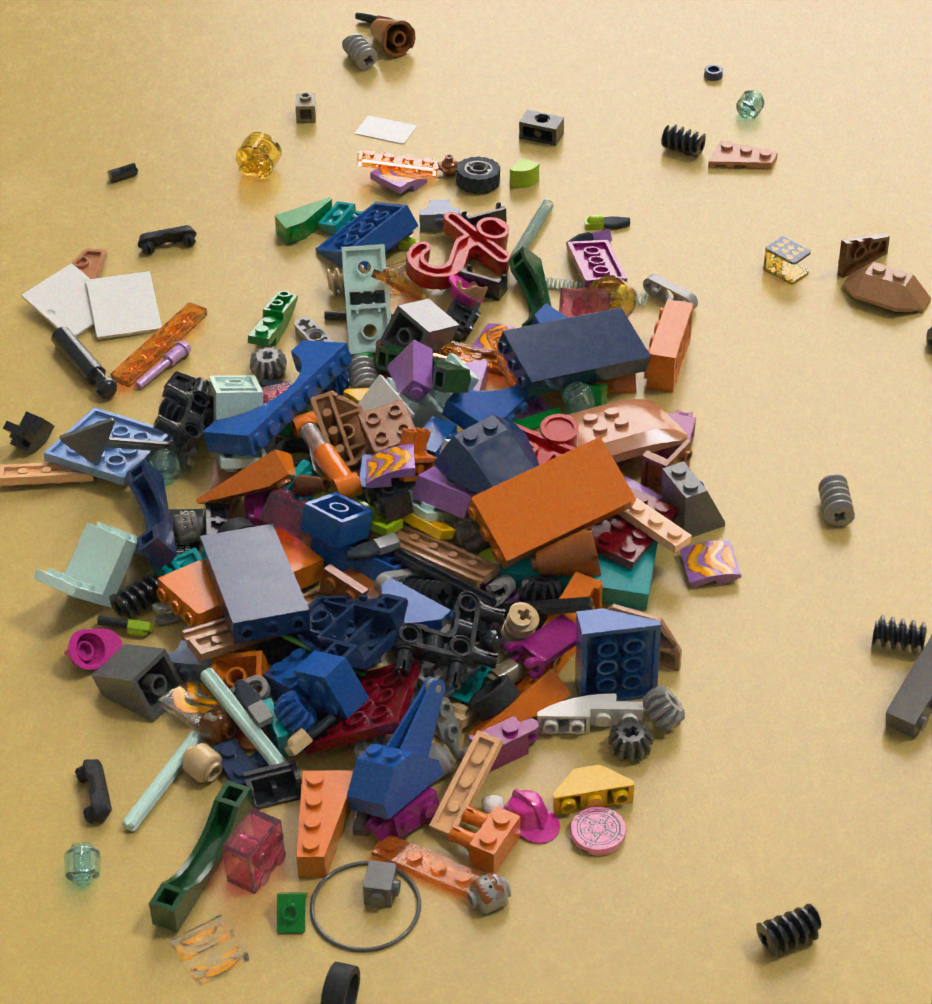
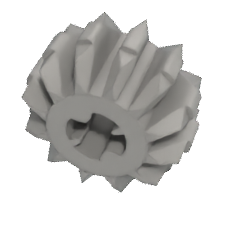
M274 346L271 348L264 347L262 350L256 349V353L251 354L249 367L256 379H280V376L286 372L287 358L282 353V349H275Z
M665 686L652 688L643 697L642 704L646 709V713L656 726L662 730L670 731L672 728L680 725L685 719V710L682 708V704L673 695L671 690H668Z

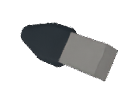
M395 533L376 538L374 541H368L355 546L346 552V558L348 561H354L376 555L381 556L400 548V541Z
M237 680L234 683L237 699L243 708L248 710L258 727L262 728L274 722L273 715L263 703L262 697L257 690L244 680Z

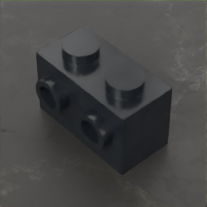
M391 478V487L367 488L364 490L368 503H373L377 515H382L387 523L414 513L410 492L399 478Z

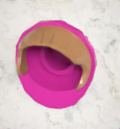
M457 275L449 276L448 280L452 285L450 291L452 299L455 298L470 308H473L477 301L479 303L484 302L488 289L487 286L479 287L475 281L469 283Z

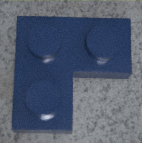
M235 737L211 747L222 758V772L227 780L245 786L243 772L270 766L259 751L246 756Z

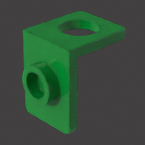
M308 892L277 893V932L303 933L305 931L306 897H308Z

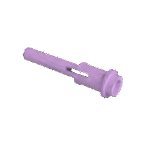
M184 340L178 341L172 350L163 355L161 362L135 382V386L138 389H142L168 366L171 365L172 367L181 358L189 356L191 351L190 345Z

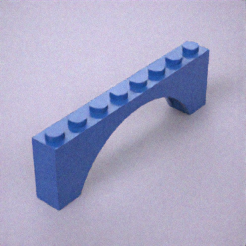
M546 303L534 315L531 325L568 317ZM518 384L496 391L468 390V393H453L446 400L442 415L463 430L492 415L514 422L518 413L523 414L529 402L536 401L540 394L526 397Z
M302 340L291 350L296 371L300 372L295 382L278 397L262 406L239 415L215 420L203 431L209 452L255 456L311 402L310 399L319 395L352 363L347 343Z

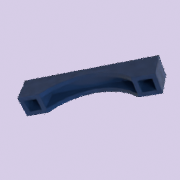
M144 459L127 472V479L145 520V532L137 538L139 553L159 570L164 565L171 563L177 556L163 476Z

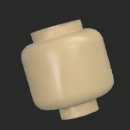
M199 743L195 746H189L183 754V769L197 782H212L220 775L223 768L221 764L222 758L209 745Z

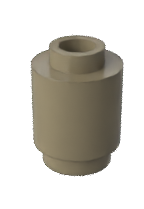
M508 658L497 665L495 669L488 671V675L484 677L485 684L502 675H508L515 685L523 679V668L519 662L516 663Z

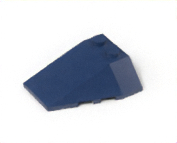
M492 415L453 435L434 461V466L448 481L452 483L458 482L466 487V491L472 494L474 492L479 494L539 466V463L527 435L512 420Z
M381 594L380 598L369 599L367 595H359V599H347L346 595L318 596L308 605L310 630L291 634L313 652L319 651L346 657L351 667L368 670L394 645L398 631L404 624L408 600L407 598L391 594Z

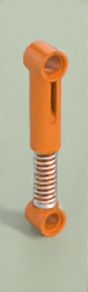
M310 411L293 418L290 424L295 438L304 439L305 443L310 447L315 462L325 477L329 479L334 493L338 492L349 499L363 495L362 485L357 473L350 471L334 446L329 444L320 432L315 413Z

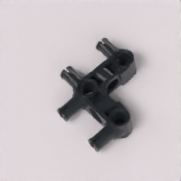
M202 377L196 378L193 390L187 392L168 383L163 390L162 397L173 401L181 408L177 423L159 414L153 425L154 429H158L171 436L176 448L183 452L190 451L201 437L205 426L209 427L214 422V397L207 394L209 381L206 379L203 385L204 378Z
M465 591L459 594L449 617V624L451 626L450 631H447V633L428 629V626L422 624L404 623L394 640V650L397 657L393 673L399 676L400 670H402L401 677H408L410 675L412 658L448 667L445 687L450 688L451 683H453L452 689H460L463 670L467 666L472 665V663L495 669L498 653L476 648V632L479 619L502 625L505 609L483 604V601L475 593Z

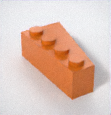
M575 572L559 599L589 596L592 602H594L592 610L602 609L603 582ZM576 613L563 614L576 624ZM561 614L549 615L544 625ZM576 646L549 663L546 669H553L558 675L576 652ZM527 653L524 655L525 659L531 657ZM533 666L531 669H528L526 667V670L530 672L535 668V666Z
M353 770L303 771L296 854L299 878H324L328 875L337 850V843L339 838L342 837L346 819L352 810L347 793Z

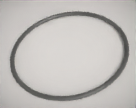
M357 861L343 865L330 872L319 882L313 892L310 903V913L315 928L330 943L351 951H376L399 942L414 928L421 912L419 890L414 881L404 871L397 868V873L401 874L415 891L417 910L410 926L396 939L374 947L348 946L329 937L316 920L314 904L322 885L336 873L350 867L368 865L369 861Z

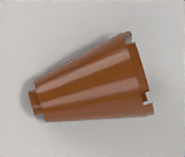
M376 19L370 26L371 34L383 50L392 57L405 56L406 52L414 46L416 40L415 30L405 20Z
M592 527L585 528L535 551L536 556L531 557L534 572L539 571L540 576H573L575 572L589 577L601 576Z

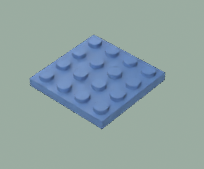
M95 407L66 432L69 433L113 418L115 423L110 437L167 441L170 438L164 432L154 429L151 424ZM59 438L43 454L45 461L116 484L125 485L128 482L127 472L144 459L149 462L160 451L106 447L99 465L95 466L61 442Z

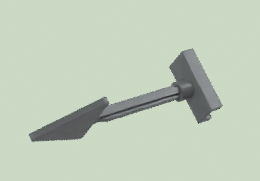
M113 418L59 436L61 442L95 466L99 465L106 447L162 451L167 454H173L181 470L190 472L192 467L189 463L190 456L197 457L198 455L195 446L188 452L177 449L171 436L167 441L110 437L115 423Z

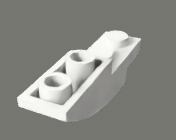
M596 694L568 699L537 712L538 733L590 734V726L612 727V725H617L619 720L628 722L630 718L633 722L643 721L642 702L616 701V694Z

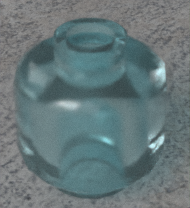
M757 90L745 91L736 103L739 115L745 119L756 118L765 104L763 95Z
M582 382L569 384L562 396L569 414L594 408L596 404L590 386Z
M162 449L152 455L149 464L163 476L164 485H170L180 477L181 468L177 454L170 450Z
M87 842L73 844L64 855L65 877L75 882L77 886L90 885L101 873L99 850Z

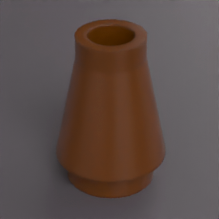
M301 474L293 481V491L295 495L301 498L327 492L330 489V481L327 477Z

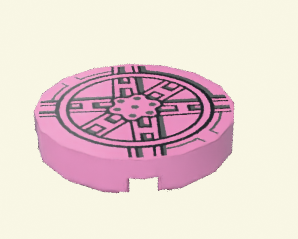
M590 807L580 811L574 817L571 824V838L575 846L581 851L584 849L588 851V854L594 856L608 855L620 848V844L624 842L626 835L625 822L621 816L612 809L604 807Z

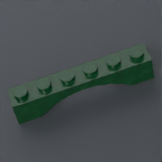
M522 246L508 260L511 273L519 283L528 303L529 317L522 324V327L531 325L534 315L546 303L551 306L541 258Z
M378 346L376 368L389 372L387 366L406 347ZM432 357V389L443 393H468L471 382L470 369Z
M228 780L225 781L213 801L204 830L191 855L176 874L161 883L149 902L153 925L179 932L254 809L250 787Z

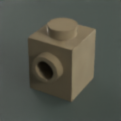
M303 92L296 94L295 109L297 123L316 122L315 93Z

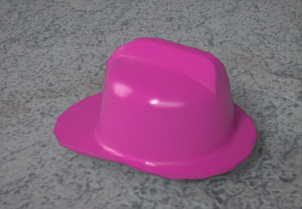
M82 629L76 631L71 636L64 655H67L71 663L77 667L87 670L99 669L123 644L119 636L110 629Z
M513 790L512 796L504 805V809L520 816V836L529 842L537 844L548 843L554 840L560 830L559 819L545 806L542 797L531 790Z

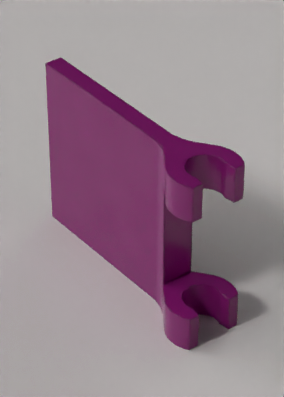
M561 614L524 640L511 641L504 648L509 653L516 650L509 657L516 663L523 659L525 653L530 655L531 657L527 658L523 663L528 669L535 666L528 674L533 679H537L543 674L549 663L576 646V624Z

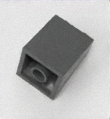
M424 299L398 305L379 341L385 346L407 347L413 340H416L433 349V353L451 342L459 324L430 299Z
M684 461L662 468L661 496H663V502L678 508L677 516L672 521L674 524L691 534L692 537L725 526V521L708 491Z
M124 644L91 675L102 696L153 722L173 703L171 691L179 686L184 691L186 689L164 648Z

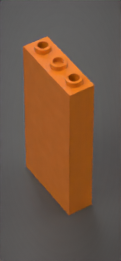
M598 437L471 497L468 512L470 517L474 521L477 520L481 527L480 534L483 540L490 543L494 560L497 563H501L503 569L534 555L535 551L630 509L633 507L636 497L602 438Z
M283 526L275 528L300 589L321 581L324 559ZM203 559L157 578V596L162 603H167L173 613L179 615L189 627L193 628L206 624L223 616Z

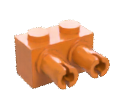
M420 427L416 428V430L410 428L402 429L398 446L414 444L415 477H399L401 481H416L419 474L434 467V461L437 457L428 454L426 451L431 434L430 430Z
M468 805L462 814L461 821L479 828V831L473 833L458 825H454L448 834V841L468 849L471 866L487 873H496L520 838V816L498 806L491 813L487 814Z

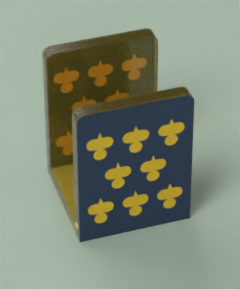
M782 236L765 247L763 270L790 285H794L809 274V270L797 263L811 254V250Z

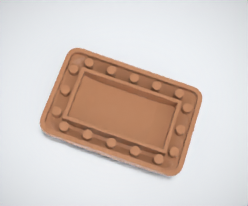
M620 400L568 415L578 424L577 447L601 437L616 463L641 456L647 450L655 452L680 445L687 440V433L656 402L651 400ZM540 427L533 431L540 433Z

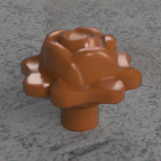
M447 154L443 161L438 162V170L443 171L448 176L454 175L459 161H456L452 154Z

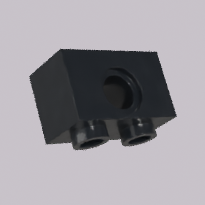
M527 110L519 121V139L556 146L564 134V117Z

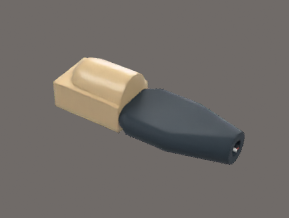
M329 713L308 732L303 729L297 731L287 741L288 746L284 748L289 756L297 755L313 742L312 739L337 720L336 717Z

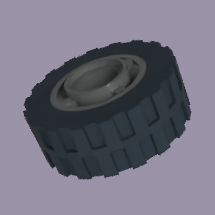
M487 157L465 158L456 166L457 186L466 192L480 194L491 192L499 187L501 167L498 162Z

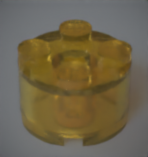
M251 133L245 138L236 152V162L240 167L239 171L241 174L267 179L282 156L280 145L270 140L272 137L266 133Z
M605 275L600 279H596L587 291V302L592 313L621 307L628 318L635 309L637 292L628 282L616 276Z

